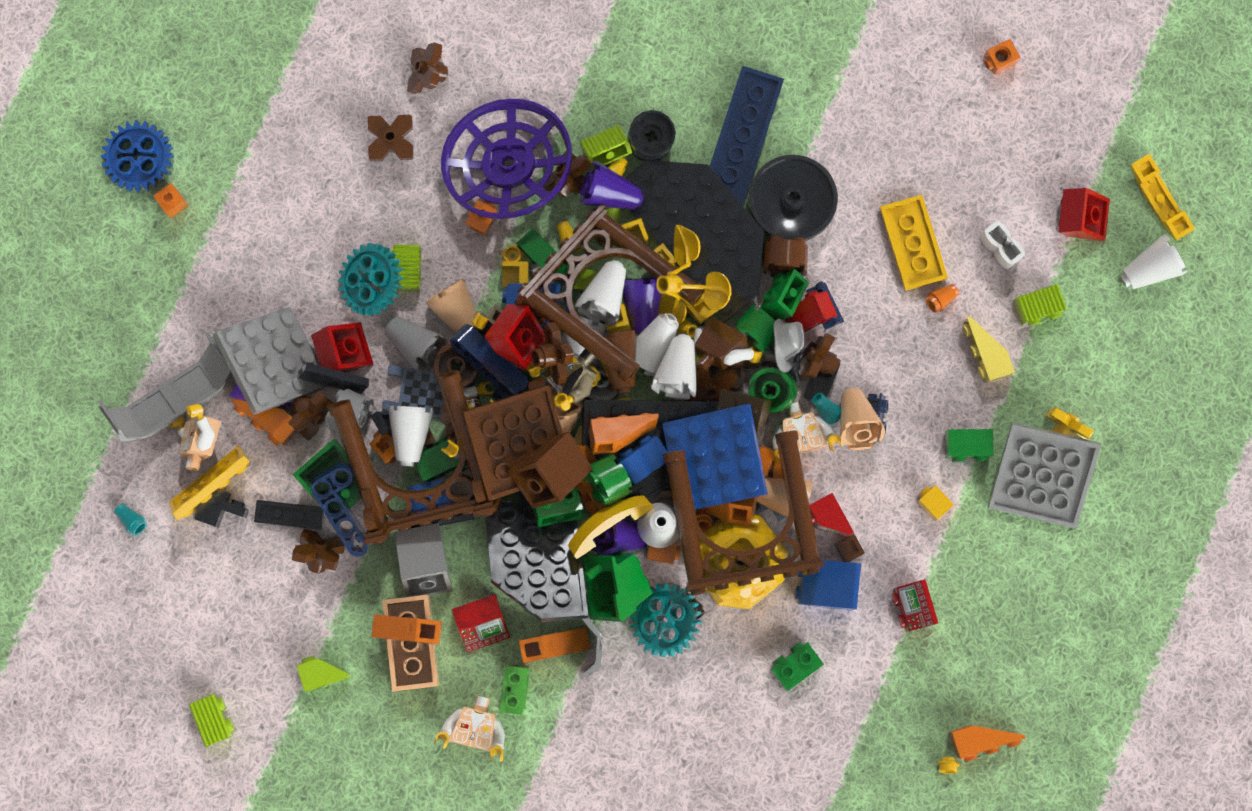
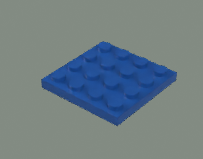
M751 404L662 423L667 451L685 450L695 510L768 495Z

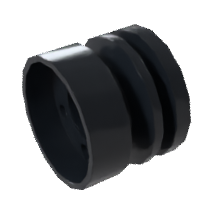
M649 110L640 113L634 118L630 125L627 139L629 140L634 157L641 161H660L667 156L672 148L676 131L674 123L669 116L661 111ZM653 134V138L655 140H652V142L649 143L647 142L648 138L645 136Z

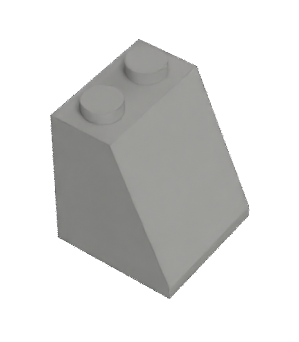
M430 523L425 526L394 532L401 580L407 597L435 595L453 591L439 523Z

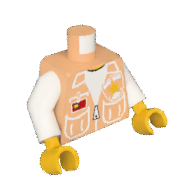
M799 402L791 404L787 409L790 418L781 421V424L776 427L772 439L775 451V464H778V458H780L775 434L781 432L798 431L799 440H797L799 454L824 448L827 446V442L831 451H834V443H838L842 447L840 436L834 433L830 425L820 416L814 415L813 412L802 414Z
M193 404L187 406L186 411L189 418H195L185 422V425H183L184 418L180 416L168 426L169 428L177 427L179 430L177 433L182 439L179 454L182 457L188 458L185 468L199 471L201 461L211 457L221 421L203 416L202 406Z
M477 695L474 708L464 706L463 709H457L446 719L440 732L435 737L434 744H436L437 740L441 739L445 742L443 748L447 747L448 741L489 751L491 761L493 755H500V762H502L505 733L501 721L496 718V714L487 712L490 699Z

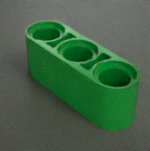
M533 228L516 242L519 249H523L526 252L525 255L541 269L546 265L545 261L553 252L557 253ZM564 264L556 273L566 276L568 273L567 266ZM555 281V283L561 284V288L564 286L563 283Z

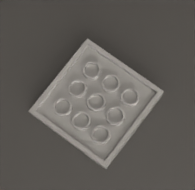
M291 307L216 331L213 334L253 415L328 387L297 379L298 371L305 363L320 366V363Z
M1011 422L988 508L1077 528L1101 443Z

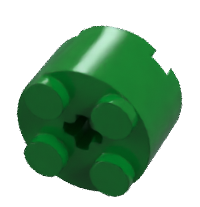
M754 303L736 322V329L745 334L747 339L751 337L754 340L752 342L753 346L760 352H763L762 354L770 352L767 349L768 345L772 348L775 347L773 328L775 320L763 309H758Z
M779 368L761 369L753 375L749 383V395L772 401L769 413L787 410L794 403L798 394L797 385L792 375L788 372H782ZM770 386H776V394H769L771 391Z
M611 453L591 463L592 471L584 478V481L587 484L590 483L594 490L591 492L594 501L597 504L602 502L605 506H610L633 492V490L628 489L632 484L625 468L621 463L617 465L613 461L616 457Z

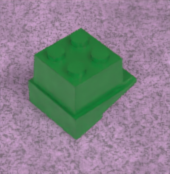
M333 439L292 475L315 499L311 491L314 478L336 464L347 463L350 465L344 448L337 440ZM338 471L336 473V476L341 480L348 478V474L345 471ZM353 475L351 483L340 490L341 496L346 500L350 508L362 499ZM324 482L316 484L320 491L329 489L328 485ZM335 501L328 504L332 510L341 508L340 504Z
M619 553L611 556H582L584 578L587 587L588 615L591 620L622 622L637 611L636 607L653 594L649 580L645 577L640 567V561L635 554Z

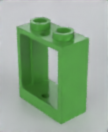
M505 666L499 712L525 714L530 668Z

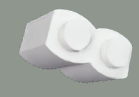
M999 221L994 222L980 235L983 245L989 251L994 252L997 262L1007 270L1025 256L1022 246L1011 238L1008 229Z

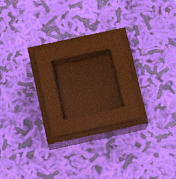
M855 534L834 544L843 562H850L865 554Z

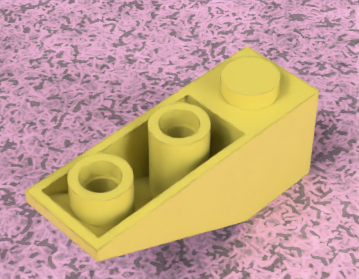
M967 317L962 328L965 336L970 337L972 343L970 351L973 358L978 359L980 366L977 369L980 378L985 379L986 383L1015 373L1008 351L971 317Z

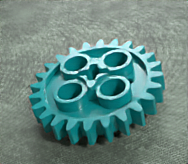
M368 243L367 246L360 245V250L353 249L354 256L347 255L349 262H342L345 270L339 271L343 278L338 279L337 282L343 285L338 291L344 292L341 299L346 300L345 306L351 307V311L358 314L373 316L374 313L380 315L381 309L387 311V304H395L392 298L393 296L399 297L396 290L403 288L398 282L403 280L404 277L398 274L403 268L397 267L400 260L395 259L396 253L390 252V248L383 245Z
M657 583L656 589L650 586L653 594L636 607V615L630 616V619L635 620V624H632L630 628L637 629L633 637H640L637 644H645L644 651L651 650L652 655L659 654L660 657H666L667 654L674 657L675 651L680 654L683 653L682 646L690 648L689 640L696 641L693 633H700V630L695 627L697 624L702 623V621L696 620V616L702 613L695 611L699 603L691 602L694 596H691V594L686 595L687 592L685 593L684 588L680 590V585L674 584L672 587L671 583H665L664 586ZM661 600L662 608L658 611L656 606L658 601ZM681 607L682 615L678 618L676 611ZM652 622H654V623H655V629H654V631L651 633V631H650V629H649V628H650V624H651ZM672 629H674L675 636L671 640L669 637V633Z

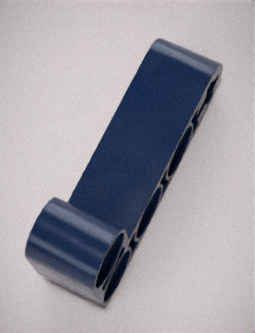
M464 324L450 339L451 346L496 388L493 392V397L496 401L519 394L529 385L528 379L511 362L495 353L488 341L471 325Z
M339 463L316 476L313 480L311 491L349 553L360 557L367 552L369 544H364L363 541L366 532L340 490L351 483L353 472L349 464ZM338 471H345L348 474V478L341 480L336 476V473ZM324 482L328 485L329 489L320 491L316 484ZM335 501L340 504L341 508L332 510L328 504ZM342 521H349L353 526L350 529H344L340 523ZM355 539L358 543L363 542L362 547L359 545L354 546Z

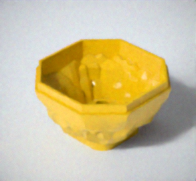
M760 514L754 515L751 526L728 523L717 519L712 523L711 528L704 532V535L713 543L726 549L738 551L759 548L777 537ZM699 539L702 559L704 560L705 556L712 549ZM780 541L775 547L774 552L778 558L785 559L788 557V549ZM770 549L765 551L766 556L759 560L758 568L779 565L771 559L769 555ZM718 552L709 559V567L714 571L724 570L728 566V559ZM756 555L747 556V557H749V558L753 561V558H754ZM732 556L734 565L728 574L749 570L745 563L738 565L736 563L737 557ZM705 571L706 577H712V575ZM783 574L775 575L774 580L761 582L760 578L751 580L752 584L738 586L736 582L728 584L729 588L715 591L714 586L706 589V592L717 606L749 610L784 583L785 578H783Z

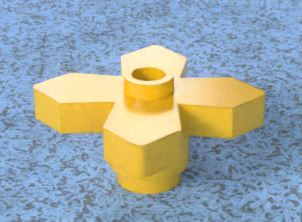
M1057 407L1050 408L1045 417L1056 423L1052 429L1053 432L1070 436L1076 435L1083 439H1090L1094 432L1091 428L1080 423L1078 417L1069 412L1066 414Z

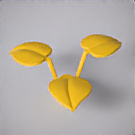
M676 225L674 257L681 267L668 272V276H660L657 279L656 287L658 292L663 294L658 315L670 313L677 318L680 326L686 318L687 308L686 304L680 300L681 296L677 293L682 289H704V301L707 307L711 310H721L730 300L731 285L728 278L720 272L707 274L706 285L683 283V280L676 274L691 265V261L698 258L700 241L693 231L681 225Z

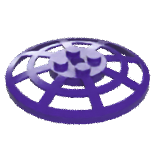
M524 99L496 100L472 110L454 126L443 146L441 172L451 196L466 210L492 219L516 218L541 208L560 191L571 170L573 159L572 144L563 122L545 106ZM516 109L537 113L545 117L547 121L540 130L529 124L516 122ZM507 110V122L493 125L483 132L473 123L478 117L489 112ZM554 126L559 130L564 140L566 155L554 157L552 145L546 137ZM467 128L475 139L467 148L464 160L450 158L456 141ZM507 130V138L500 139L494 143L487 138L495 132ZM516 130L526 131L534 136L526 143L516 138ZM542 142L547 152V158L535 159L532 150ZM481 143L486 148L482 161L471 160L474 151ZM506 160H514L511 166H503ZM566 163L561 179L555 188L548 193L543 187L551 176L553 166ZM449 167L463 168L464 178L471 190L461 196L456 192L451 181ZM547 167L544 176L538 184L530 178L535 168ZM470 169L483 170L486 179L476 186L472 180ZM524 184L530 189L529 192L511 198L512 188ZM492 185L503 188L502 198L492 197L485 194L484 191ZM535 194L541 198L539 202L525 209L508 212L510 204L522 202ZM478 196L487 202L500 204L499 213L478 210L467 202Z

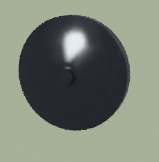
M784 155L770 160L759 169L752 180L748 200L752 217L770 237L781 236L783 239L789 240L800 237L807 241L821 234L831 223L837 209L838 193L832 176L820 163L806 156Z

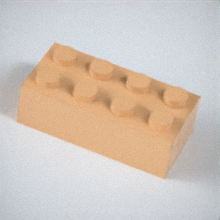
M430 595L382 600L384 615L433 620ZM386 639L392 692L440 686L435 644Z

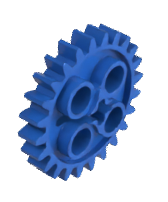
M135 120L134 126L126 122L125 129L118 125L119 132L111 131L113 138H105L109 145L102 146V149L107 152V154L100 155L103 160L107 161L102 164L104 169H108L105 174L108 177L112 176L111 181L114 184L118 182L119 188L122 189L126 185V189L131 192L133 187H135L138 193H140L141 187L149 191L150 184L157 188L156 181L164 182L162 175H170L166 168L173 167V164L168 161V159L174 158V155L169 152L173 149V146L167 144L170 139L167 136L163 137L164 132L161 129L157 131L156 125L153 124L149 128V124L144 121L142 126H140L137 120ZM153 141L152 148L145 150V143ZM125 142H131V147L128 150H122V145ZM139 152L142 156H138L137 160H135L133 157L137 156ZM157 154L156 158L148 157ZM120 155L127 156V157H122V158L118 159V156H120ZM130 163V170L127 172H122V167L125 164ZM147 163H153V168L150 171H144V166Z

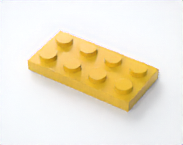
M923 195L880 206L879 210L904 291L947 280L948 275Z
M239 445L236 446L169 501L172 514L177 520L191 515L195 506L200 502L202 504L207 502L212 497L211 493L218 488H224L230 482L232 476L236 473L239 475L247 469V464L250 461L244 450Z

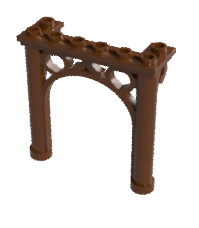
M601 204L597 210L593 208L589 212L584 224L579 223L575 227L573 236L570 239L566 237L559 246L560 250L556 254L553 252L545 261L546 265L542 269L539 267L531 276L532 280L528 284L524 283L517 291L519 296L514 304L528 305L539 324H544L546 320L550 323L555 322L560 330L619 374L618 377L627 383L640 365L578 316L572 302L573 284L578 275L587 266L595 261L609 257H621L634 261L657 279L660 276H668V272H672L677 268L606 215V206ZM595 238L596 242L604 249L592 250L588 243ZM582 245L584 255L573 256L576 250ZM564 264L568 269L566 276L556 273ZM683 272L676 274L683 280L684 284L702 285L701 283L697 284ZM559 281L565 286V292L553 294L549 291L548 286L552 282ZM682 289L677 294L694 306L705 290ZM565 300L566 310H564L555 302Z
M458 370L444 373L438 376L437 380L459 444V463L449 478L439 485L428 489L404 490L394 487L380 478L371 464L351 401L349 399L342 400L328 406L331 417L335 419L365 507L363 509V519L367 531L363 540L364 544H381L386 541L390 531L397 529L400 532L405 531L416 524L425 526L432 523L433 520L440 518L441 520H448L453 518L455 514L463 513V515L473 513L474 516L481 515V517H487L496 511L501 497L488 501L484 493L483 483L478 473L461 413L469 410L460 383L462 378ZM465 461H467L471 477L460 474ZM455 480L462 481L468 484L470 491L466 494L457 495L452 492L451 485ZM377 486L383 491L389 493L385 497L383 502L381 500ZM446 489V495L451 501L437 504V499L444 494L443 490ZM394 496L402 498L406 501L407 508L394 511L390 508L389 501ZM413 499H415V503L419 502L426 506L411 511Z
M797 430L775 434L789 505L787 522L775 539L764 546L751 550L738 551L726 549L713 543L704 535L696 517L685 450L662 454L663 462L667 466L688 580L685 593L691 592V596L704 594L709 587L715 586V591L729 588L728 584L736 582L738 586L752 584L751 580L760 578L761 582L774 580L775 575L783 574V578L797 576V572H803L804 576L820 572L819 568L825 566L824 561H821V557H819L797 440H799ZM793 521L798 543L786 537ZM699 539L712 549L705 556L704 560L702 559ZM780 541L793 546L794 554L792 557L780 559L775 555V547ZM770 549L769 555L771 559L779 565L758 568L759 560L766 556L765 551ZM717 552L728 559V566L724 570L714 571L709 567V559ZM800 554L801 561H795V562H794V560H795V559L798 557V555ZM756 555V556L753 558V561H752L749 557H747V556ZM732 556L737 557V561L744 562L749 570L728 574L734 565ZM705 571L712 575V577H706Z

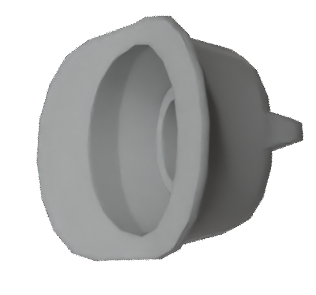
M777 319L773 327L775 360L782 372H788L792 368L794 355L798 354L804 347L803 327L800 322L786 323L782 319Z

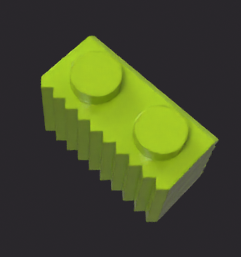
M618 124L616 127L608 128L604 132L601 131L599 134L596 133V135H592V137H588L583 141L580 140L579 142L584 157L591 163L597 161L607 165L632 154L629 140Z
M393 245V250H390V252L396 253L395 259L400 260L397 267L403 268L398 273L399 276L404 277L403 280L398 282L403 288L397 289L396 292H420L422 250L420 245Z
M1058 284L1016 297L1013 300L1021 325L1028 324L1029 327L1042 323L1041 319L1049 317L1050 320L1063 316L1062 312L1067 309Z
M212 694L188 704L205 747L234 736L232 731L235 730L231 718H226L224 710L227 707L222 696L218 697L217 694Z

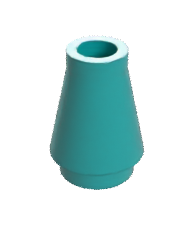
M822 393L814 395L812 403L815 405L821 418L830 425L837 423L840 420L841 407Z
M124 503L115 508L114 514L119 518L128 534L132 533L136 536L146 528L147 522L145 517L130 509Z

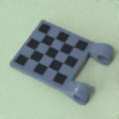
M389 365L388 375L403 377L399 403L384 400L382 402V409L388 411V405L394 406V410H397V406L425 408V412H428V408H434L433 417L441 418L444 398L434 372L422 370L423 374H419L414 369Z

